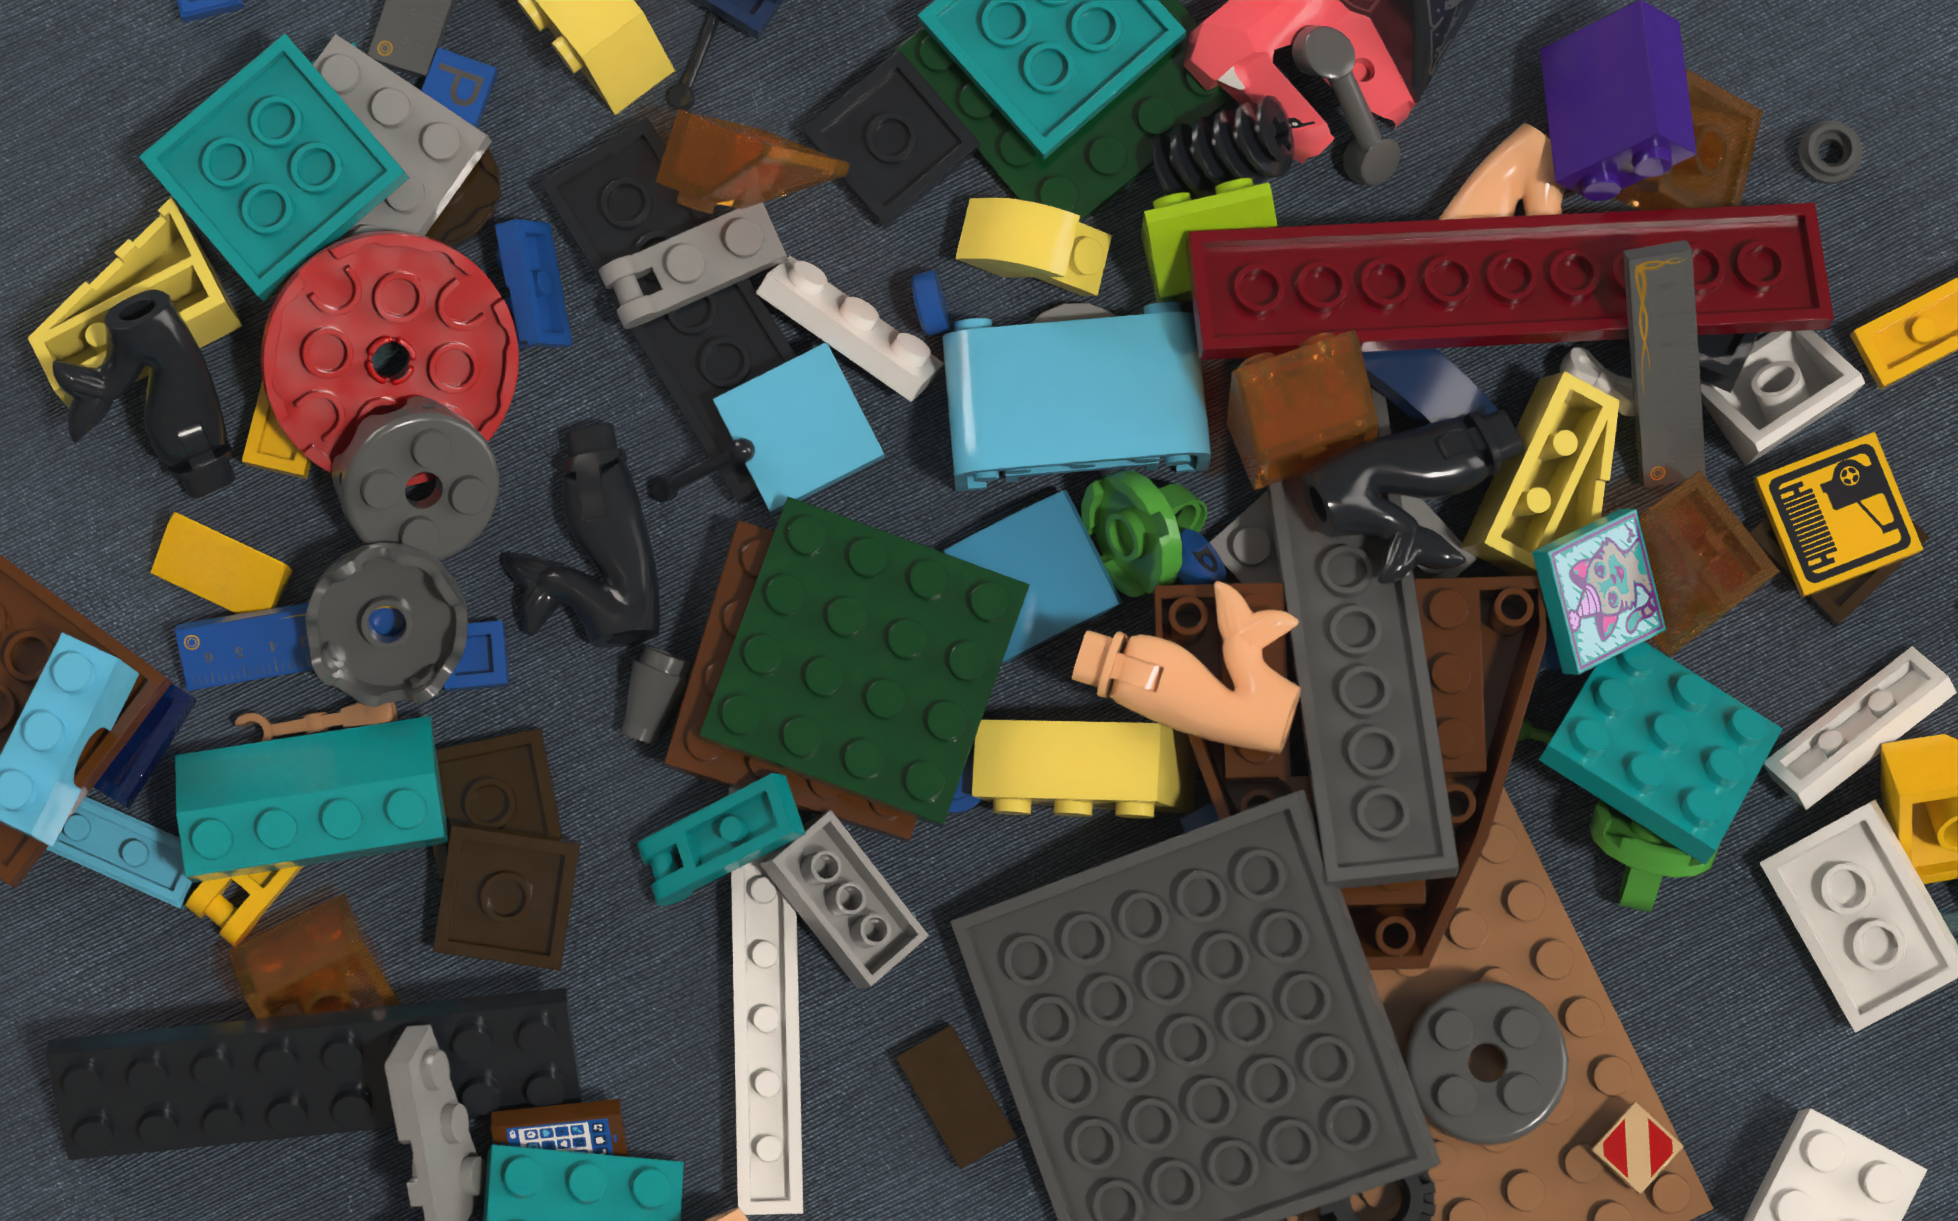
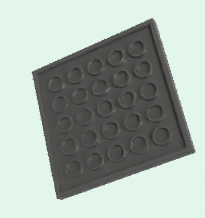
M1304 790L1291 793L950 921L1058 1221H1280L1423 1172L1441 1164L1341 889L1326 884L1318 827Z

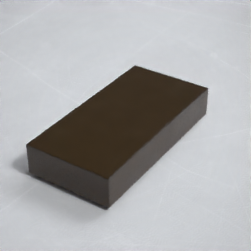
M952 1025L896 1057L961 1170L1017 1137Z

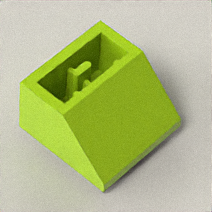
M1241 178L1216 186V195L1191 200L1190 193L1183 192L1167 195L1153 201L1154 209L1144 211L1141 240L1157 303L1179 302L1184 304L1192 302L1186 251V239L1189 231L1277 227L1273 195L1269 182L1254 186L1252 178Z

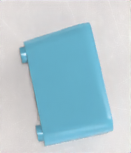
M1160 302L1144 306V314L998 327H992L991 319L971 318L954 322L955 332H950L942 337L955 492L987 489V481L998 480L1000 471H1005L1006 483L1019 482V477L1141 466H1145V471L1158 470L1160 458H1165V465H1176V473L1208 470L1211 459V447L1195 318L1193 313L1182 312L1181 303Z

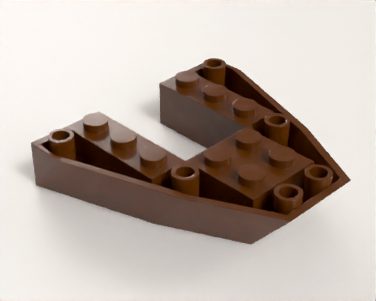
M1538 576L1414 579L1459 869L1456 877L1341 889L1370 970L1429 969L1488 840L1547 641L1545 601ZM1283 582L1227 584L1241 594L1253 613L1261 610H1280L1285 612ZM1214 584L1154 586L1155 636L1174 642L1188 650L1225 687L1234 691L1233 681L1224 662V640L1218 628ZM1285 633L1262 649V657L1271 669L1288 680ZM1188 734L1219 820L1301 790L1305 791L1315 818L1309 776H1291L1289 735L1282 752L1275 754L1227 745Z

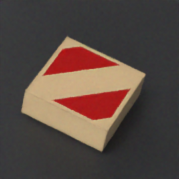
M1633 1102L1590 1151L1639 1195L1684 1146L1639 1104Z

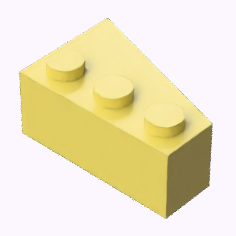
M634 0L517 1L538 31L548 27L556 38L551 44L557 54L573 74L578 70L584 74L614 115L625 109L675 71L644 12Z
M170 197L158 209L160 216L133 242L128 239L114 252L117 258L90 284L85 281L28 337L54 392L69 409L73 397L67 394L57 383L53 374V362L61 361L93 368L99 367L103 363L107 351L105 316L111 308L133 295L153 289L161 290L168 294L186 322L199 348L242 327L194 229L173 197ZM149 366L144 367L135 382L149 375Z
M1565 371L1540 378L1516 428L1522 440L1524 452L1519 456L1502 462L1501 472L1494 475L1460 548L1512 576H1538L1532 551L1600 519L1605 482L1610 481L1619 400Z
M981 720L975 736L972 797L993 803L992 812L1005 815H1031V805L1054 806L1055 815L1091 817L1093 809L1115 810V816L1143 819L1154 818V812L1191 814L1194 812L1197 759L1188 734L1160 723Z

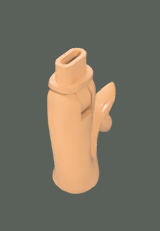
M1523 123L1480 163L1455 194L1438 220L1514 216L1516 204L1520 199L1523 200L1525 216L1562 214L1561 203L1566 187L1555 182L1550 138L1537 128Z
M1216 581L1214 583L1218 628L1224 640V662L1233 681L1234 691L1225 687L1188 650L1174 642L1149 635H1135L1128 639L1127 634L1120 631L1116 632L1114 638L1090 630L1086 631L1073 670L1072 680L1097 687V696L1110 697L1123 707L1154 722L1199 738L1275 754L1282 752L1295 716L1301 688L1271 669L1263 660L1262 649L1299 624L1298 619L1293 615L1280 610H1261L1253 613L1237 590L1223 582Z

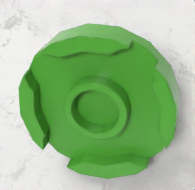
M1117 470L1091 483L1087 487L1081 503L1082 522L1089 536L1095 533L1097 545L1103 554L1100 558L1115 588L1129 597H1139L1146 593H1153L1154 586L1171 585L1176 581L1182 565V540L1180 533L1185 529H1191L1199 533L1207 518V506L1182 484H1169L1158 489L1149 478L1134 470Z
M1599 799L1595 806L1589 827L1593 841L1606 854L1626 865L1619 890L1618 906L1650 913L1653 908L1662 876L1674 878L1697 876L1710 870L1718 852L1717 848L1706 865H1704L1601 799Z

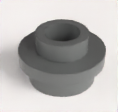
M1838 121L1819 122L1806 131L1799 143V163L1803 171L1811 179L1819 183H1841L1850 178L1858 169L1862 160V144L1858 135L1848 125ZM1823 144L1834 145L1839 150L1840 160L1834 164L1825 163L1819 157V146Z

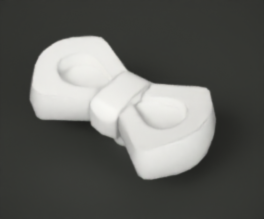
M1572 348L1563 357L1560 372L1565 371L1618 399V411L1624 416H1634L1631 378L1618 376L1604 368L1585 348Z

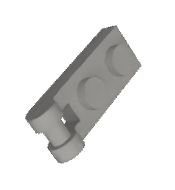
M760 198L638 253L615 259L602 266L598 272L605 288L614 290L621 305L616 312L623 328L631 329L783 263L788 259ZM654 272L662 290L644 296L637 279Z

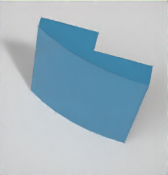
M1067 490L1058 492L1026 507L944 550L947 555L1030 584L1002 663H1008L1062 633L1072 632L1123 604Z

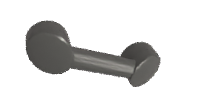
M1322 25L1305 27L1294 40L1292 47L1293 61L1302 73L1328 79L1355 136L1344 152L1343 165L1345 172L1356 183L1368 186L1381 185L1397 169L1400 161V147L1395 140L1382 136L1352 71L1355 64V50L1350 40L1341 31Z

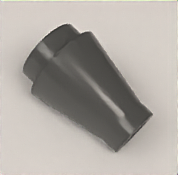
M644 645L640 658H633L625 720L620 732L634 739L656 745L662 729L685 693L692 662L668 651Z

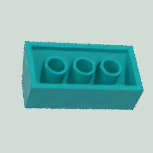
M431 716L175 755L176 815L185 877L194 883L449 843Z

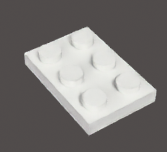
M1876 800L1867 803L1760 862L1761 867L1855 1033L1958 978V944Z

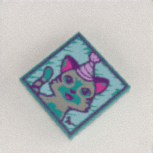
M1636 509L1616 510L1532 551L1563 674H1581L1666 630Z

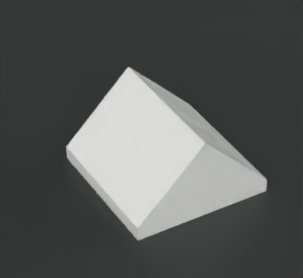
M1813 330L1770 332L1756 341L1731 393L1700 379L1702 403L1745 466L1849 400L1865 384L1862 374Z

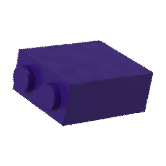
M1639 0L1540 49L1556 183L1593 202L1614 198L1622 189L1645 178L1663 175L1670 171L1673 165L1697 155L1678 20L1645 1Z

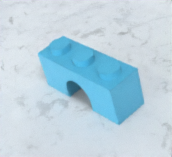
M62 632L0 755L1 824L53 848L82 790L74 784V772L79 756L90 737L98 729L112 730L139 676L137 671L119 658Z

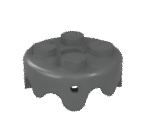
M413 396L407 399L406 406L397 411L366 417L358 426L348 448L343 454L337 455L332 464L333 485L338 494L346 522L366 545L382 542L406 544L427 552L438 561L451 557L463 550L483 532L494 513L499 495L498 466L495 455L484 436L462 415L433 399L422 396ZM421 472L433 473L436 476V486L429 497L420 501H412L406 498L405 487L411 477Z
M382 542L364 545L343 554L327 567L317 581L308 604L305 623L313 669L323 683L341 689L358 702L367 706L377 707L385 703L402 700H412L415 703H423L430 700L442 689L458 665L465 650L468 612L465 597L456 578L440 561L427 552L406 544ZM392 606L402 612L406 619V626L397 635L383 636L375 632L369 622L370 614L379 607Z
M1482 981L1463 984L1441 994L1430 1002L1415 1019L1403 1055V1061L1426 1123L1443 1135L1477 1146L1500 1145L1512 1142L1533 1132L1554 1111L1560 1102L1567 1083L1568 1053L1565 1038L1556 1019L1540 1001L1529 993L1505 983ZM1489 1044L1495 1046L1503 1054L1505 1068L1502 1075L1494 1082H1482L1476 1079L1469 1070V1055L1478 1045Z

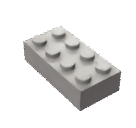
M829 810L817 814L803 826L805 835L776 849L759 864L856 988H867L874 985L929 935L835 814Z

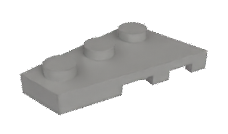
M431 1025L407 1026L387 1059L385 1070L398 1141L402 1144H411L413 1178L406 1183L410 1206H423L425 1221H467L480 1196L485 1192L487 1166L483 1158L477 1155L469 1133L467 1111L457 1100L449 1078L450 1067L448 1058L442 1050H439Z

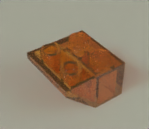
M1355 330L1337 336L1331 332L1321 333L1307 339L1298 349L1277 356L1273 353H1261L1245 360L1238 369L1232 370L1226 424L1254 490L1304 474L1326 458L1350 446L1377 436L1379 423L1360 342Z
M1700 470L1638 517L1666 626L1665 631L1652 638L1669 658L1780 572Z

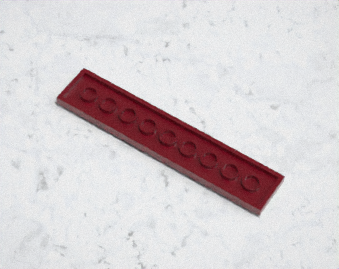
M1815 203L1189 231L1186 239L1199 360L1629 339L1623 251L1687 240L1692 248L1697 336L1823 330L1829 328L1834 320Z

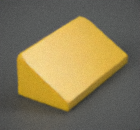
M173 512L150 573L235 614L276 608L293 570L279 560L179 513Z

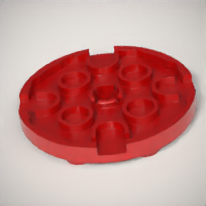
M376 231L340 240L312 256L295 271L277 295L269 312L263 332L260 360L264 390L270 408L288 438L307 458L332 474V464L335 457L345 452L358 426L366 417L387 414L402 409L406 406L407 399L413 396L433 399L462 415L477 428L488 442L502 423L511 404L518 377L519 352L515 326L504 299L492 281L468 257L439 240L421 234L405 231ZM395 341L403 345L407 351L405 367L401 372L393 376L378 374L373 367L372 355L374 356L376 350L383 344ZM421 472L411 477L406 486L425 483L436 479V476L430 472Z

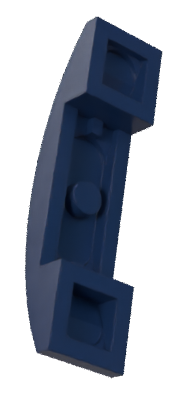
M1436 348L1319 354L1337 370L1349 365L1420 426L1445 419H1464V415L1476 411L1481 417L1498 411L1490 399ZM1494 475L1487 476L1476 486L1481 491L1487 489Z

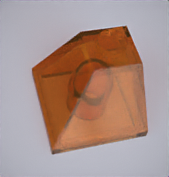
M678 109L655 182L679 191L677 203L698 211L713 214L716 204L743 209L847 176L850 163L762 128Z

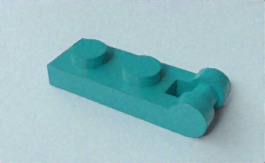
M771 773L644 838L637 844L643 864L651 866L655 878L651 889L656 904L658 906H666L687 899L693 894L694 890L784 846L806 833L786 775ZM678 853L680 854L684 866L680 869H678L674 857Z

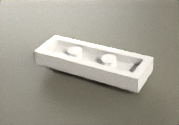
M789 256L787 261L780 263L767 273L756 292L757 295L824 342H827L834 349L910 402L933 383L944 363L931 354L929 347L921 339L908 333H900L879 318L878 312L872 305L860 298L849 297L827 282L825 274L813 264L797 261Z
M1912 646L1770 756L1763 765L1771 779L1807 810L1881 752V744L1896 741L1957 692L1949 676Z

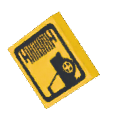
M1875 432L1760 475L1753 480L1801 598L1923 551L1919 537Z

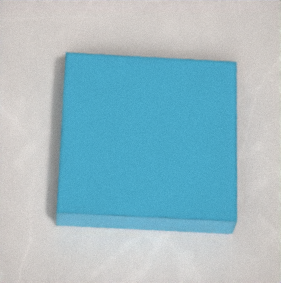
M827 342L713 399L733 442L738 438H747L755 446L754 457L749 462H746L745 465L771 516L783 510L787 497L801 501L885 459V454Z

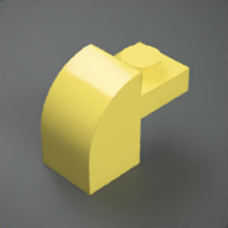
M970 198L955 259L1003 278L1035 277L1081 296H1098L1112 235L1080 223V216L1052 206L1010 198Z

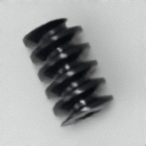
M1270 95L1262 97L1258 102V107L1248 102L1240 104L1236 109V115L1231 110L1224 109L1215 115L1214 121L1210 117L1205 116L1197 118L1193 123V128L1188 124H1178L1172 129L1171 138L1164 134L1156 135L1153 143V162L1162 189L1168 195L1183 192L1190 193L1191 200L1216 195L1215 187L1228 181L1252 178L1253 184L1256 185L1266 178L1281 177L1290 170L1294 159V137L1288 114L1282 103L1275 96Z

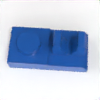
M513 219L495 225L498 240L497 262L501 272L504 274L506 287H509L510 297L503 299L510 314H514L518 350L533 346L550 348L573 346L551 224Z

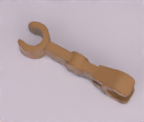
M357 702L354 705L341 708V712L312 713L302 716L303 719L275 724L260 714L247 713L237 718L235 726L241 728L260 724L264 731V737L261 742L301 734L309 735L329 732L330 729L341 727L348 729L398 721L394 702L385 703L377 707Z

